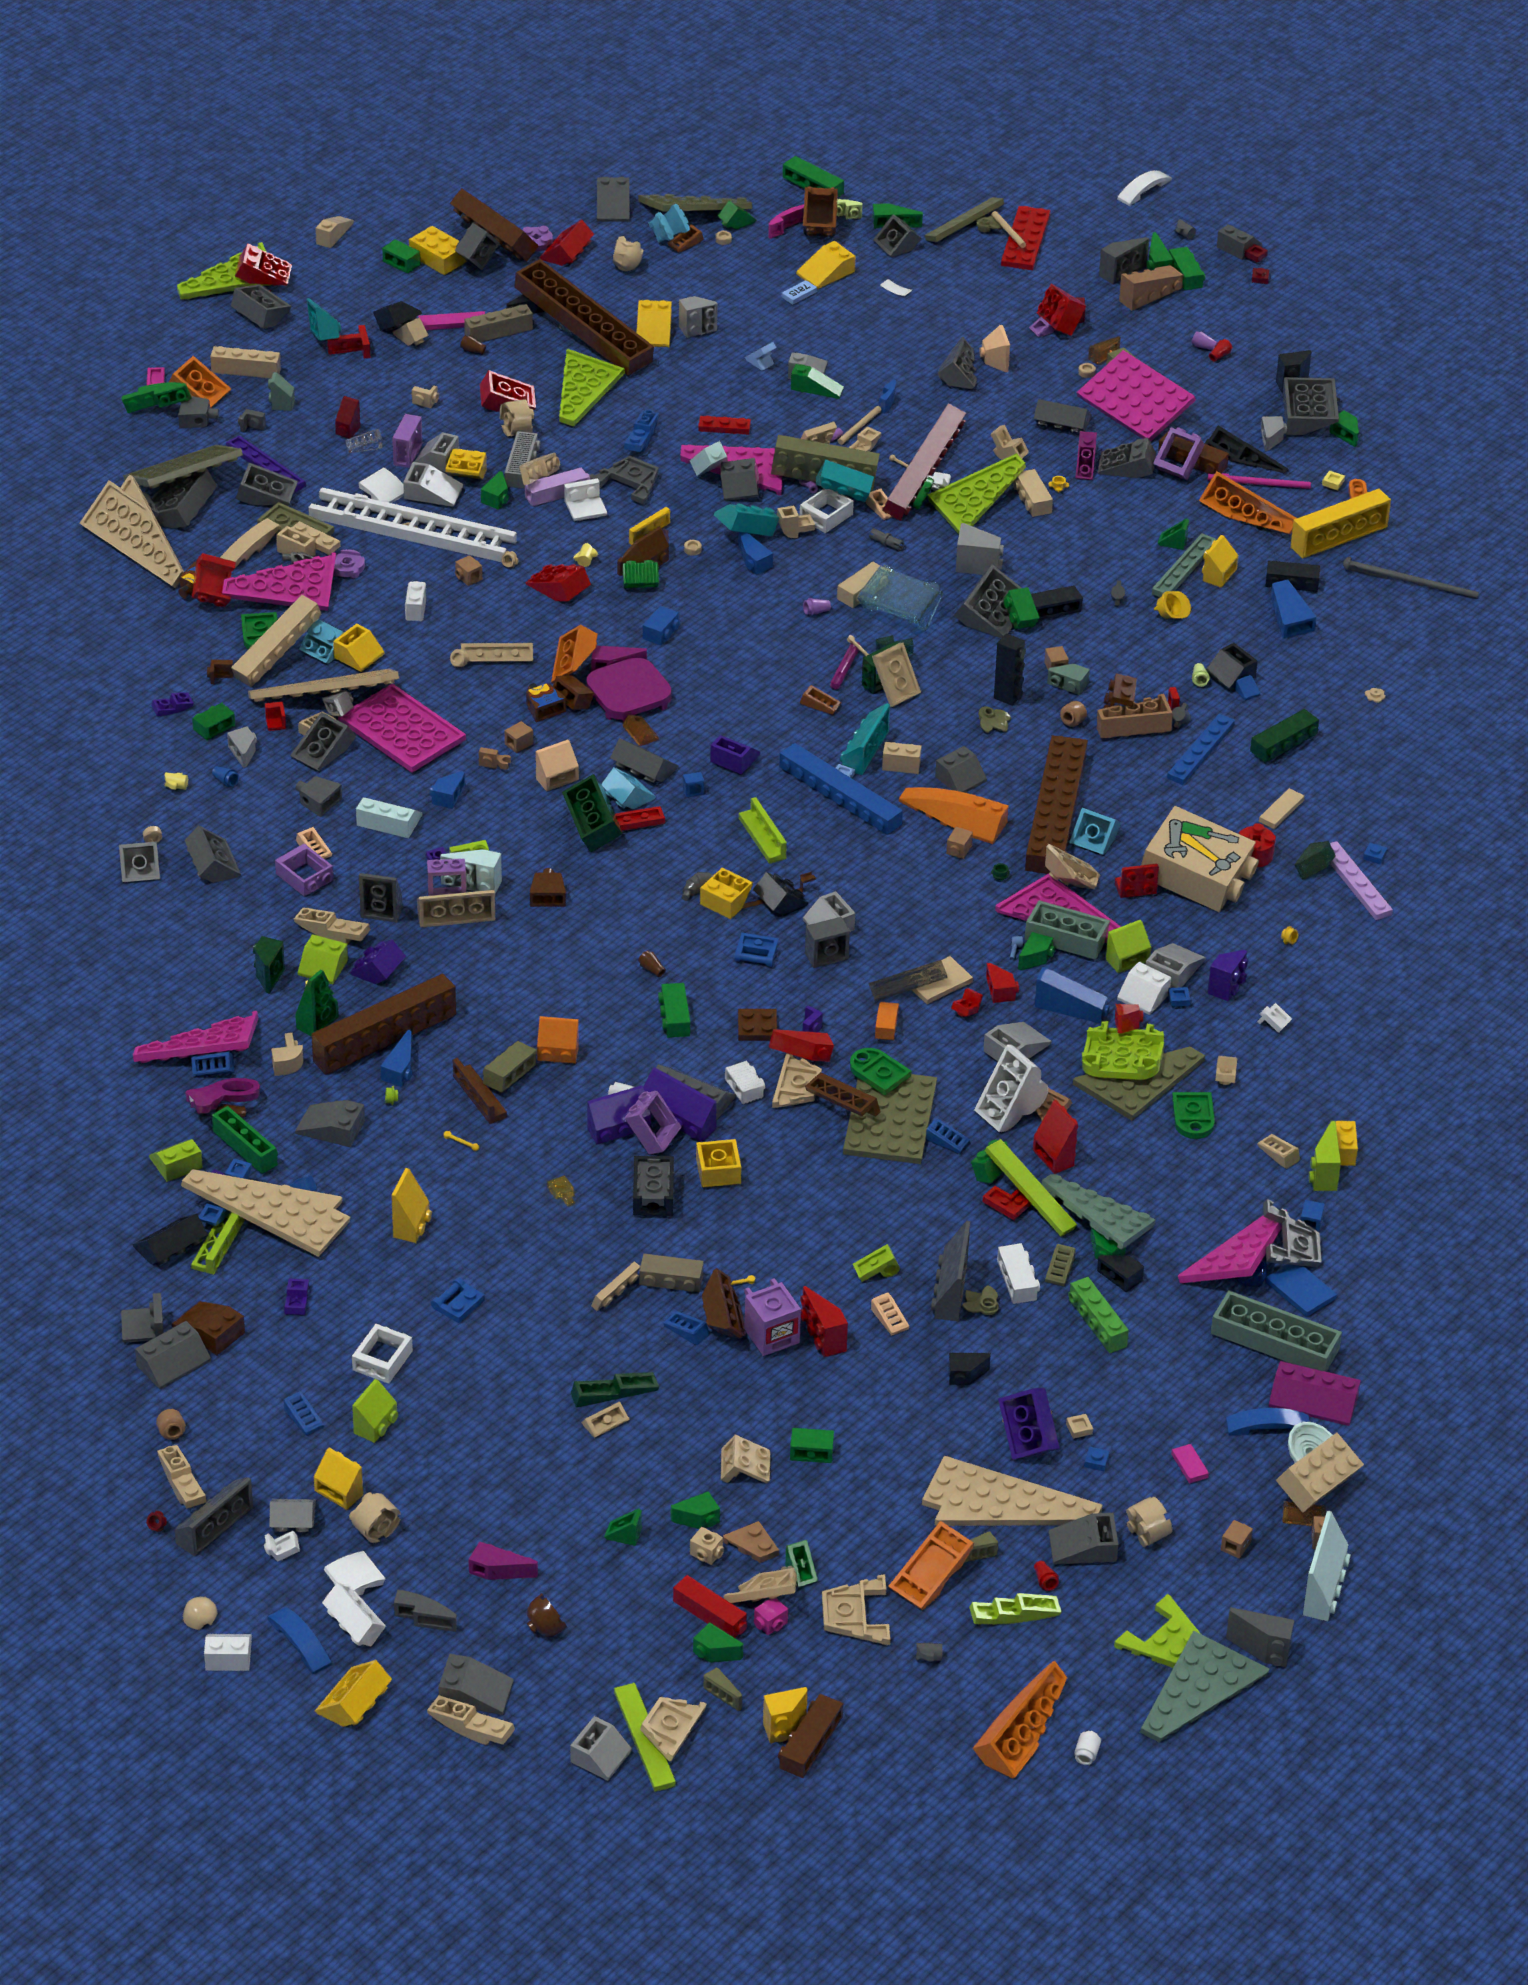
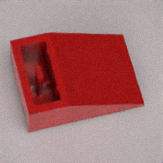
M247 243L239 257L235 277L251 284L287 286L292 264Z
M1050 284L1045 292L1042 303L1038 306L1037 314L1054 329L1072 336L1086 305L1057 286Z
M564 564L558 566L546 565L542 568L541 572L533 574L531 579L525 582L529 587L555 601H569L591 585L584 566H576L575 564L570 566H564Z
M1057 1100L1052 1102L1034 1135L1033 1151L1053 1174L1074 1166L1078 1129L1076 1119L1072 1118L1066 1108L1061 1106Z
M804 1286L803 1295L800 1296L802 1304L801 1320L806 1322L809 1335L814 1337L816 1349L821 1351L823 1357L846 1352L848 1322L841 1309Z

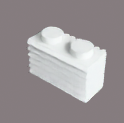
M418 581L409 582L405 602V619L407 621H423L426 605V583Z
M744 1061L725 1068V1080L742 1104L758 1100L759 1098L762 1099L765 1083L762 1078H758L753 1066Z

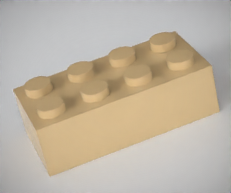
M1335 1433L1289 1467L1276 1481L1298 1508L1305 1512L1354 1475L1364 1464L1341 1436Z

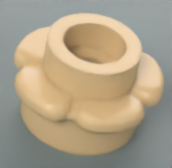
M506 551L501 558L502 564L505 567H514L518 564L517 555L513 551Z

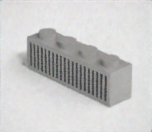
M517 431L505 470L507 487L525 488L519 466L537 458V451L540 450V441H538L537 433Z

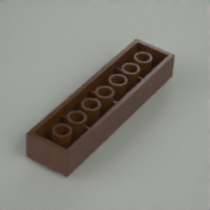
M442 973L311 1033L313 1062L327 1075L400 1041L407 1030H410L413 1035L456 1015V986Z

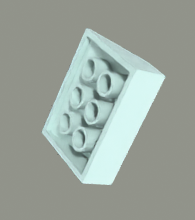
M1330 1511L1326 1513L1309 1570L1303 1610L1304 1616L1324 1621L1329 1620L1330 1613H1335L1337 1601H1334V1599L1340 1596L1342 1585H1339V1582H1344L1346 1570L1343 1568L1344 1566L1348 1567L1351 1554H1347L1348 1543Z

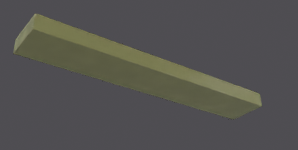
M992 197L927 233L924 235L925 240L938 242L1004 204L1003 198Z

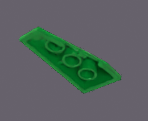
M321 969L308 980L295 1014L296 1029L311 1037V1033L329 1026L339 1017L338 1001L333 998V990L328 987V979Z

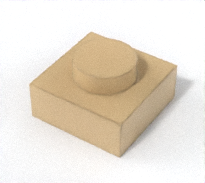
M1086 1414L1066 1418V1425L1073 1438L1093 1434V1427Z

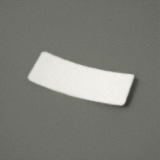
M889 279L880 284L888 291L902 296L912 291L893 283Z

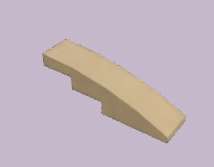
M266 518L243 534L220 558L235 561L236 568L242 560L247 561L255 551L260 552L281 526Z

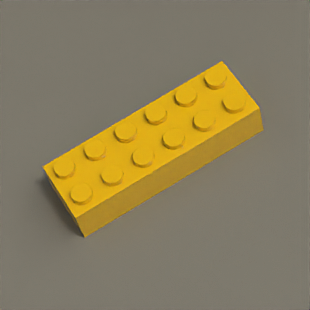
M1376 489L1294 519L1291 548L1303 559L1388 527L1391 499L1380 489Z

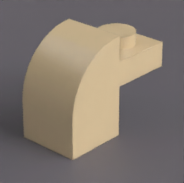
M1005 425L999 426L991 433L997 446L993 451L1000 459L1003 460L1016 453L1022 459L1029 453L1023 439H1011Z
M794 506L777 508L778 523L787 537L798 538L799 532L815 530V523L810 514L799 516Z
M285 1033V1047L271 1049L275 1076L292 1074L303 1065V1045H298V1041L293 1039L292 1033Z

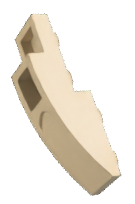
M556 452L520 465L523 484H531L539 478L549 476L559 470L560 460L556 456Z
M302 908L294 918L295 923L318 936L347 944L350 940L362 941L371 930L368 923L337 919L334 912Z
M178 1445L158 1450L157 1453L162 1467L180 1504H184L187 1509L206 1503V1495L194 1478L191 1466Z
M438 1696L427 1710L429 1715L446 1727L484 1745H488L490 1741L504 1745L515 1730L513 1723L477 1713L475 1706L443 1696Z

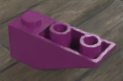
M1080 431L1076 479L1093 480L1096 432Z
M596 646L592 652V671L630 658H643L647 660V648Z
M479 1541L469 1558V1573L487 1580L536 1578L538 1576V1561Z

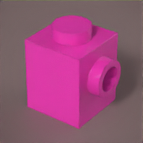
M777 1598L769 1599L754 1609V1624L767 1635L780 1630L788 1623V1608Z

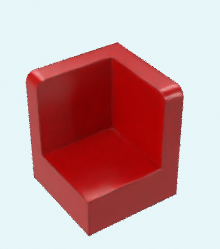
M283 702L265 703V718L268 731L286 729Z

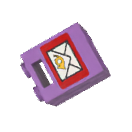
M775 1279L770 1280V1287L756 1292H752L750 1288L744 1289V1329L763 1356L800 1343L801 1308L782 1282L778 1283Z

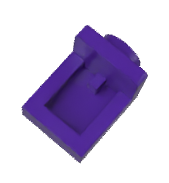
M807 1006L805 1008V1021L803 1022L802 1031L819 1032L822 1028L823 1013Z

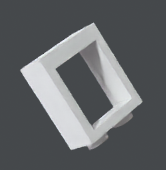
M822 489L800 504V516L810 514L815 523V528L827 533L853 515V500L830 489ZM829 504L837 510L827 515L819 509Z
M375 1324L352 1355L353 1370L389 1384L413 1351L412 1337ZM377 1341L398 1348L389 1362L368 1355Z

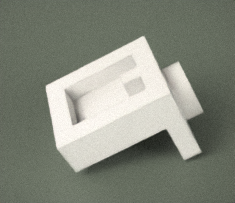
M1275 1003L1271 1008L1267 1006L1260 1013L1262 1017L1257 1022L1261 1024L1266 1020L1279 1033L1292 1018Z

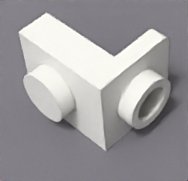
M935 472L933 476H927V478L934 479V484L931 488L934 491L949 485L951 479L950 474Z
M294 1531L276 1539L269 1533L265 1535V1551L269 1556L272 1555L277 1562L300 1551L298 1537Z

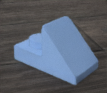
M772 342L746 356L745 359L760 370H764L774 365L770 355L772 354L771 350L775 349L776 346Z

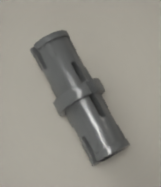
M875 528L871 530L870 533H873V535L869 534L870 539L881 542L883 546H890L898 551L903 549V546H900L901 544L904 545L903 540Z

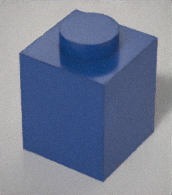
M1305 1200L1301 1221L1320 1232L1325 1203Z

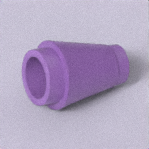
M1196 331L1191 343L1194 344V347L1213 350L1217 341L1202 331Z
M808 598L803 603L804 613L810 616L830 611L831 609L829 600Z

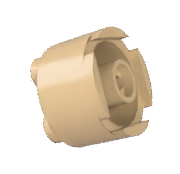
M527 400L510 401L501 405L500 420H504V425L501 426L506 436H515L517 431L532 433L534 411L529 409Z
M369 1492L363 1496L362 1502L350 1513L349 1519L369 1542L377 1543L379 1542L378 1538L381 1536L388 1537L394 1532L400 1522L398 1514L401 1515V1513L383 1494H372Z
M1156 1497L1146 1498L1126 1509L1129 1518L1127 1527L1131 1533L1138 1535L1139 1542L1143 1547L1151 1545L1172 1533L1170 1519H1165L1163 1514L1167 1512Z

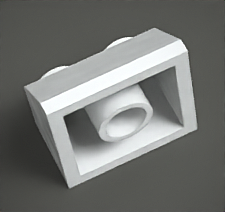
M1138 962L1128 973L1117 1000L1125 1004H1139L1140 1011L1150 1015L1168 996V990L1171 987V977Z
M208 1634L205 1638V1670L249 1671L252 1634Z

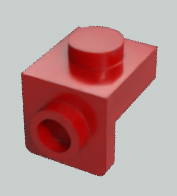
M967 988L964 991L963 998L954 1001L951 1009L957 1011V1014L963 1017L978 1013L983 995Z

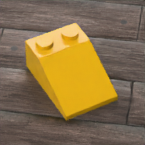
M836 241L822 246L796 271V274L819 289L854 273L856 256Z
M639 300L637 334L654 347H669L672 301Z
M405 1168L391 1195L393 1238L416 1243L419 1236L423 1235L425 1224L430 1221L432 1211L429 1208V1200L410 1169Z

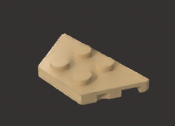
M786 1053L772 1101V1108L814 1101L816 1095L806 1091L805 1086L820 1072L822 1073V1069L810 1064L803 1058L798 1060L792 1054Z
M794 1568L759 1573L749 1581L738 1586L739 1592L727 1593L723 1597L728 1602L735 1603L748 1600L756 1602L762 1598L769 1597V1599H774L780 1595L792 1594L796 1591L797 1574Z
M659 1697L643 1721L640 1730L666 1759L671 1762L703 1714L707 1704L700 1702L699 1706L687 1704V1700H672Z

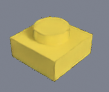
M1329 471L1324 477L1322 485L1330 489L1339 490L1345 481V475Z

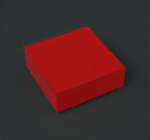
M1169 687L1168 704L1171 711H1173L1174 708L1179 707L1180 697L1176 687Z

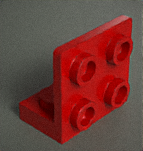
M1158 864L1122 868L1121 877L1115 878V885L1120 898L1157 894Z

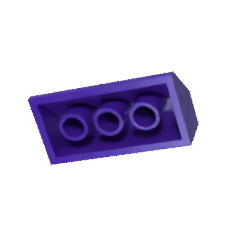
M655 1067L651 1070L643 1086L644 1091H658L681 1125L680 1131L691 1138L703 1142L716 1130L717 1101Z

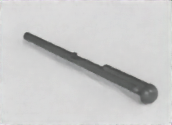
M1347 557L1343 561V566L1346 570L1385 579L1391 577L1416 583L1419 586H1427L1476 599L1479 595L1477 591L1351 561L1352 557Z

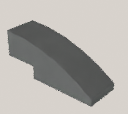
M397 1590L394 1600L395 1617L414 1619V1626L457 1631V1614L449 1608L426 1596Z

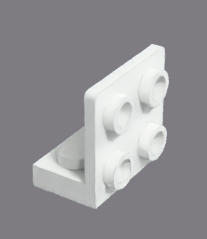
M598 478L564 484V501L574 521L607 515L605 506L600 498V482Z

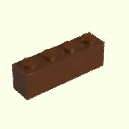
M1168 432L1159 440L1158 452ZM1176 436L1166 457L1184 464L1194 443ZM1205 444L1194 468L1208 474H1215L1216 471L1222 473L1228 467L1229 453Z
M819 1694L815 1701H811L807 1714L800 1718L798 1728L790 1733L788 1743L785 1747L782 1746L778 1753V1759H780L779 1769L804 1778L843 1718L842 1702L823 1694Z

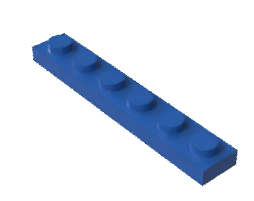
M1218 714L1167 773V779L1184 785L1233 728L1235 720Z

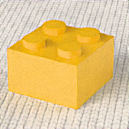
M736 1139L696 1143V1162L701 1187L741 1184V1163Z

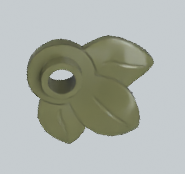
M992 215L989 217L982 216L976 220L978 230L982 232H989L991 228H1003Z
M987 706L980 708L978 712L980 726L986 733H989L993 728L1007 732V721L1011 720V716L1001 709L994 710Z
M987 1285L983 1289L982 1294L966 1290L965 1298L967 1302L962 1304V1307L968 1312H981L985 1315H992L998 1311V1294L991 1286Z

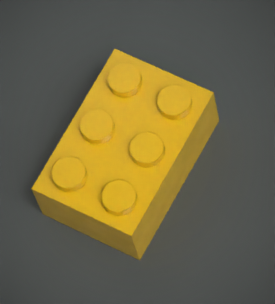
M430 226L409 239V246L420 251V262L443 275L467 262L455 251L459 240L434 226Z

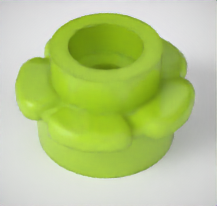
M394 1086L386 1088L385 1103H391V1105L394 1102H398V1090H394Z

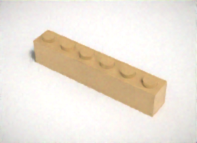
M301 595L231 667L235 678L250 687L258 682L271 669L273 664L295 644L300 636L319 619L322 614L318 604Z

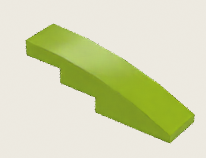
M1017 1593L1015 1599L994 1598L992 1603L972 1602L969 1607L974 1624L1021 1623L1061 1614L1057 1596Z

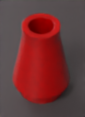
M1227 339L1219 340L1212 352L1209 353V358L1215 362L1230 354L1232 344Z
M1044 1561L1036 1562L1034 1570L1036 1571L1039 1586L1047 1591L1055 1589L1059 1584L1058 1574L1046 1565Z

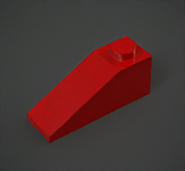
M773 1029L769 1047L808 1060L830 1062L834 1044L828 1033Z

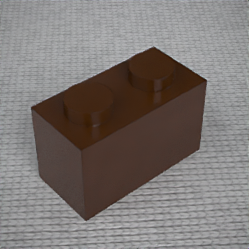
M573 675L556 676L553 687L566 697V705L573 710L589 709L594 692Z

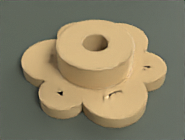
M1371 688L1365 691V696L1369 701L1373 700L1379 703L1386 697L1382 689Z

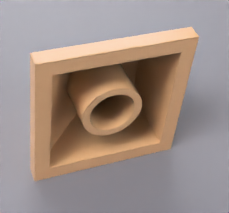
M999 325L982 340V347H980L979 352L985 364L1003 372H1008L1010 343L1003 325Z

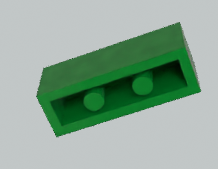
M1189 248L1169 249V253L1173 258V267L1183 274V290L1203 288L1205 273L1200 269L1199 263L1196 262L1194 254L1190 252Z
M661 984V992H658V1003L662 1004L660 1005V1016L664 1017L662 1019V1030H666L667 1038L690 1036V1016L685 984Z

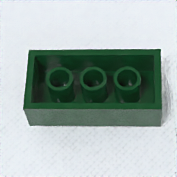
M594 774L562 792L581 840L590 852L623 834L604 787Z

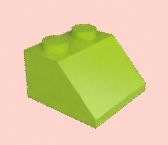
M312 934L304 946L298 975L311 978L321 969L324 971L329 984L333 985L348 961L347 943Z
M193 1139L183 1141L149 1155V1158L166 1182L189 1174L192 1169L199 1170L203 1168L201 1150Z
M377 1379L372 1381L352 1405L354 1434L374 1443L380 1436H384L387 1428L398 1417L397 1402Z

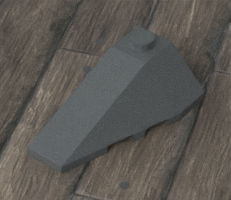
M964 337L960 338L940 366L938 374L941 381L946 382L948 386L972 389L977 382V377L973 374L976 371V367L972 363L975 361L974 349Z

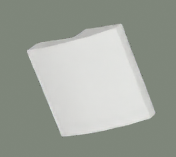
M386 468L380 469L359 482V488L370 494L371 499L393 503L404 496L403 483Z
M364 1551L342 1557L324 1568V1571L334 1584L350 1585L358 1595H363L365 1588L381 1586L385 1581V1577Z

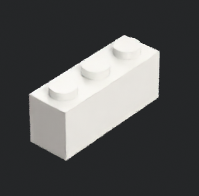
M1022 1243L998 1247L997 1262L1013 1304L1037 1300L1040 1284L1038 1279L1035 1280L1034 1267L1029 1264V1254L1027 1251H1024Z
M336 1583L322 1602L328 1609V1614L339 1621V1626L352 1636L351 1640L359 1646H372L386 1627L350 1585Z

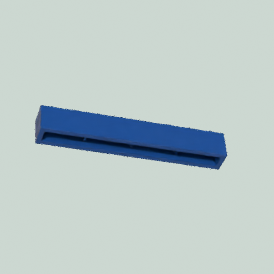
M794 743L780 752L779 767L888 835L902 825L903 810L798 744Z

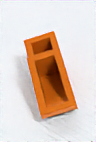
M880 1002L875 1027V1039L894 1040L899 1003Z

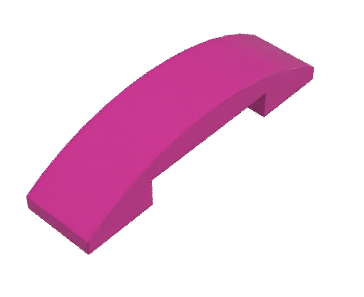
M804 205L790 208L774 217L769 223V238L784 234L785 228L802 222Z

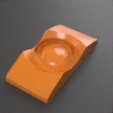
M940 1521L890 1583L889 1589L919 1609H925L940 1595L948 1579L962 1567L974 1543Z

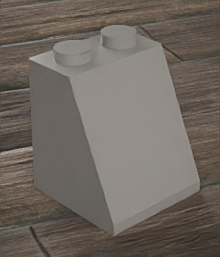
M961 523L957 543L956 572L983 575L992 564L1002 570L1003 559H1000V556H1003L1004 545H1001V538L968 524Z

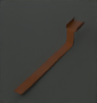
M812 872L800 875V888L798 890L803 892V883L816 879ZM762 899L744 903L741 909L760 905L765 902Z

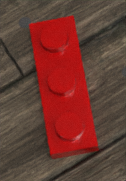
M700 416L699 432L749 435L751 419Z
M661 806L615 814L622 831L665 824V816Z

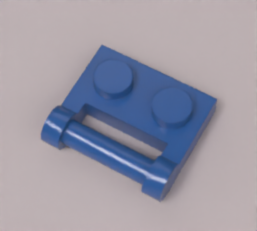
M741 933L734 961L755 962L772 967L779 938ZM743 952L755 953V954H762V955H768V956H767V957H766V956H759V955L747 954V953H743Z
M457 1277L443 1294L431 1301V1306L436 1311L460 1323L485 1300V1294L467 1285L462 1278ZM457 1291L461 1292L448 1305L444 1304Z

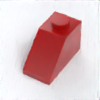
M987 963L986 980L992 1002L1015 1001L1016 993H1019L1018 981L1014 980L1013 974L992 963Z
M1115 1004L1117 1033L1121 1034L1139 1029V1022H1143V1011H1140L1139 1004Z

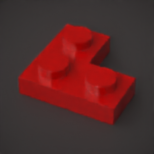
M997 1186L990 1189L983 1196L982 1202L1012 1220H1015L1032 1205L1019 1189L1010 1195Z

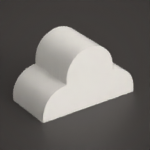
M1006 1045L974 1110L998 1132L1011 1129L1018 1123L1022 1115L1033 1113L1045 1101L1048 1095V1086L1041 1080V1070L1013 1045Z

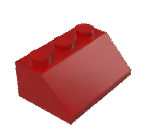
M581 219L562 231L539 258L560 266L566 263L571 264L577 259L575 256L583 252V247H586L591 242L590 239L594 233Z

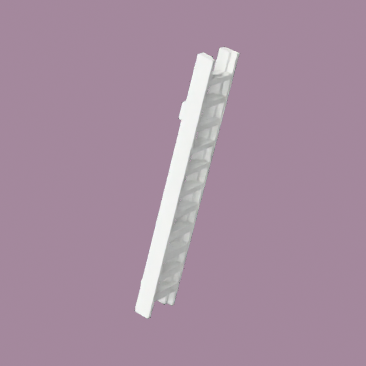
M321 488L319 497L321 500L329 501V505L327 507L316 504L309 506V516L321 521L502 562L501 558L506 552V548L499 547L502 541L516 544V532L374 500L366 495L357 493L353 495ZM339 504L346 505L347 507L344 511L337 510V506ZM355 508L363 509L360 515L352 513ZM371 511L379 513L377 518H372L368 516L371 513ZM390 515L395 518L393 522L385 521L386 516ZM402 520H411L409 526L402 525ZM419 523L427 524L425 529L415 528ZM436 526L444 528L441 533L433 532ZM453 530L460 532L458 537L450 536ZM469 534L477 535L474 541L467 539ZM485 538L493 539L490 545L486 544Z

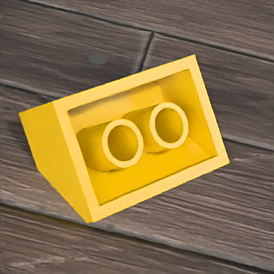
M377 1660L353 1666L316 1708L315 1712L343 1727L351 1724L356 1725L363 1719L362 1715L365 1711L375 1705V1699L388 1689L387 1685L392 1678Z

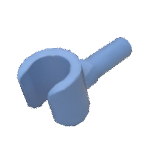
M1022 936L1012 937L1011 960H1014L1017 948L1023 947Z

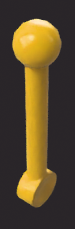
M450 1131L444 1132L445 1139L451 1138L457 1142H460L464 1145L471 1147L473 1151H477L479 1149V1145L477 1143L472 1144L463 1139H460L454 1135H451Z
M750 1275L746 1279L732 1281L731 1285L747 1282L753 1284L755 1283V1277Z

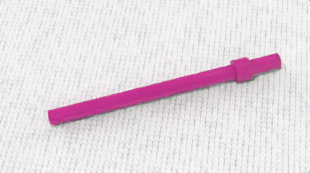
M1222 473L1236 483L1311 488V482L1229 476V474ZM1208 474V481H1211L1214 474Z

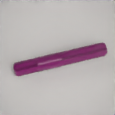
M853 643L850 644L831 680L830 687L835 690L839 689L859 651Z

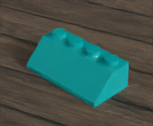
M886 703L869 712L867 717L862 719L859 730L856 729L852 741L848 742L846 751L842 752L840 762L844 766L855 769V774L863 775L889 732L890 704Z

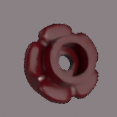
M155 1511V1513L149 1514L146 1523L149 1529L160 1532L167 1525V1518L163 1516L164 1514L161 1511Z

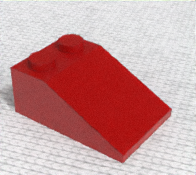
M488 370L480 383L482 407L500 412L501 405L506 402L527 400L529 409H536L534 386Z

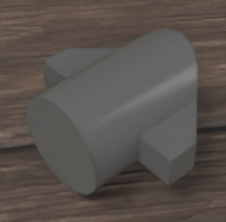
M1178 220L1174 231L1187 239H1192L1196 229L1183 220Z
M1117 581L1116 586L1111 590V598L1115 600V606H1119L1120 601L1125 596V589L1121 586V581Z
M1183 703L1182 707L1173 709L1172 718L1176 720L1174 727L1179 728L1182 724L1190 722L1191 715L1188 712V704Z
M916 1643V1660L942 1661V1643Z

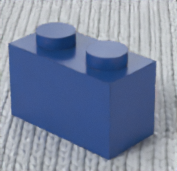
M660 606L643 624V639L661 646L679 628V612Z

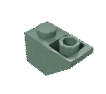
M273 372L272 378L268 380V389H271L269 402L272 403V410L292 411L295 402L294 387L277 372Z
M1076 664L1049 668L1047 684L1080 695L1089 684L1090 669Z

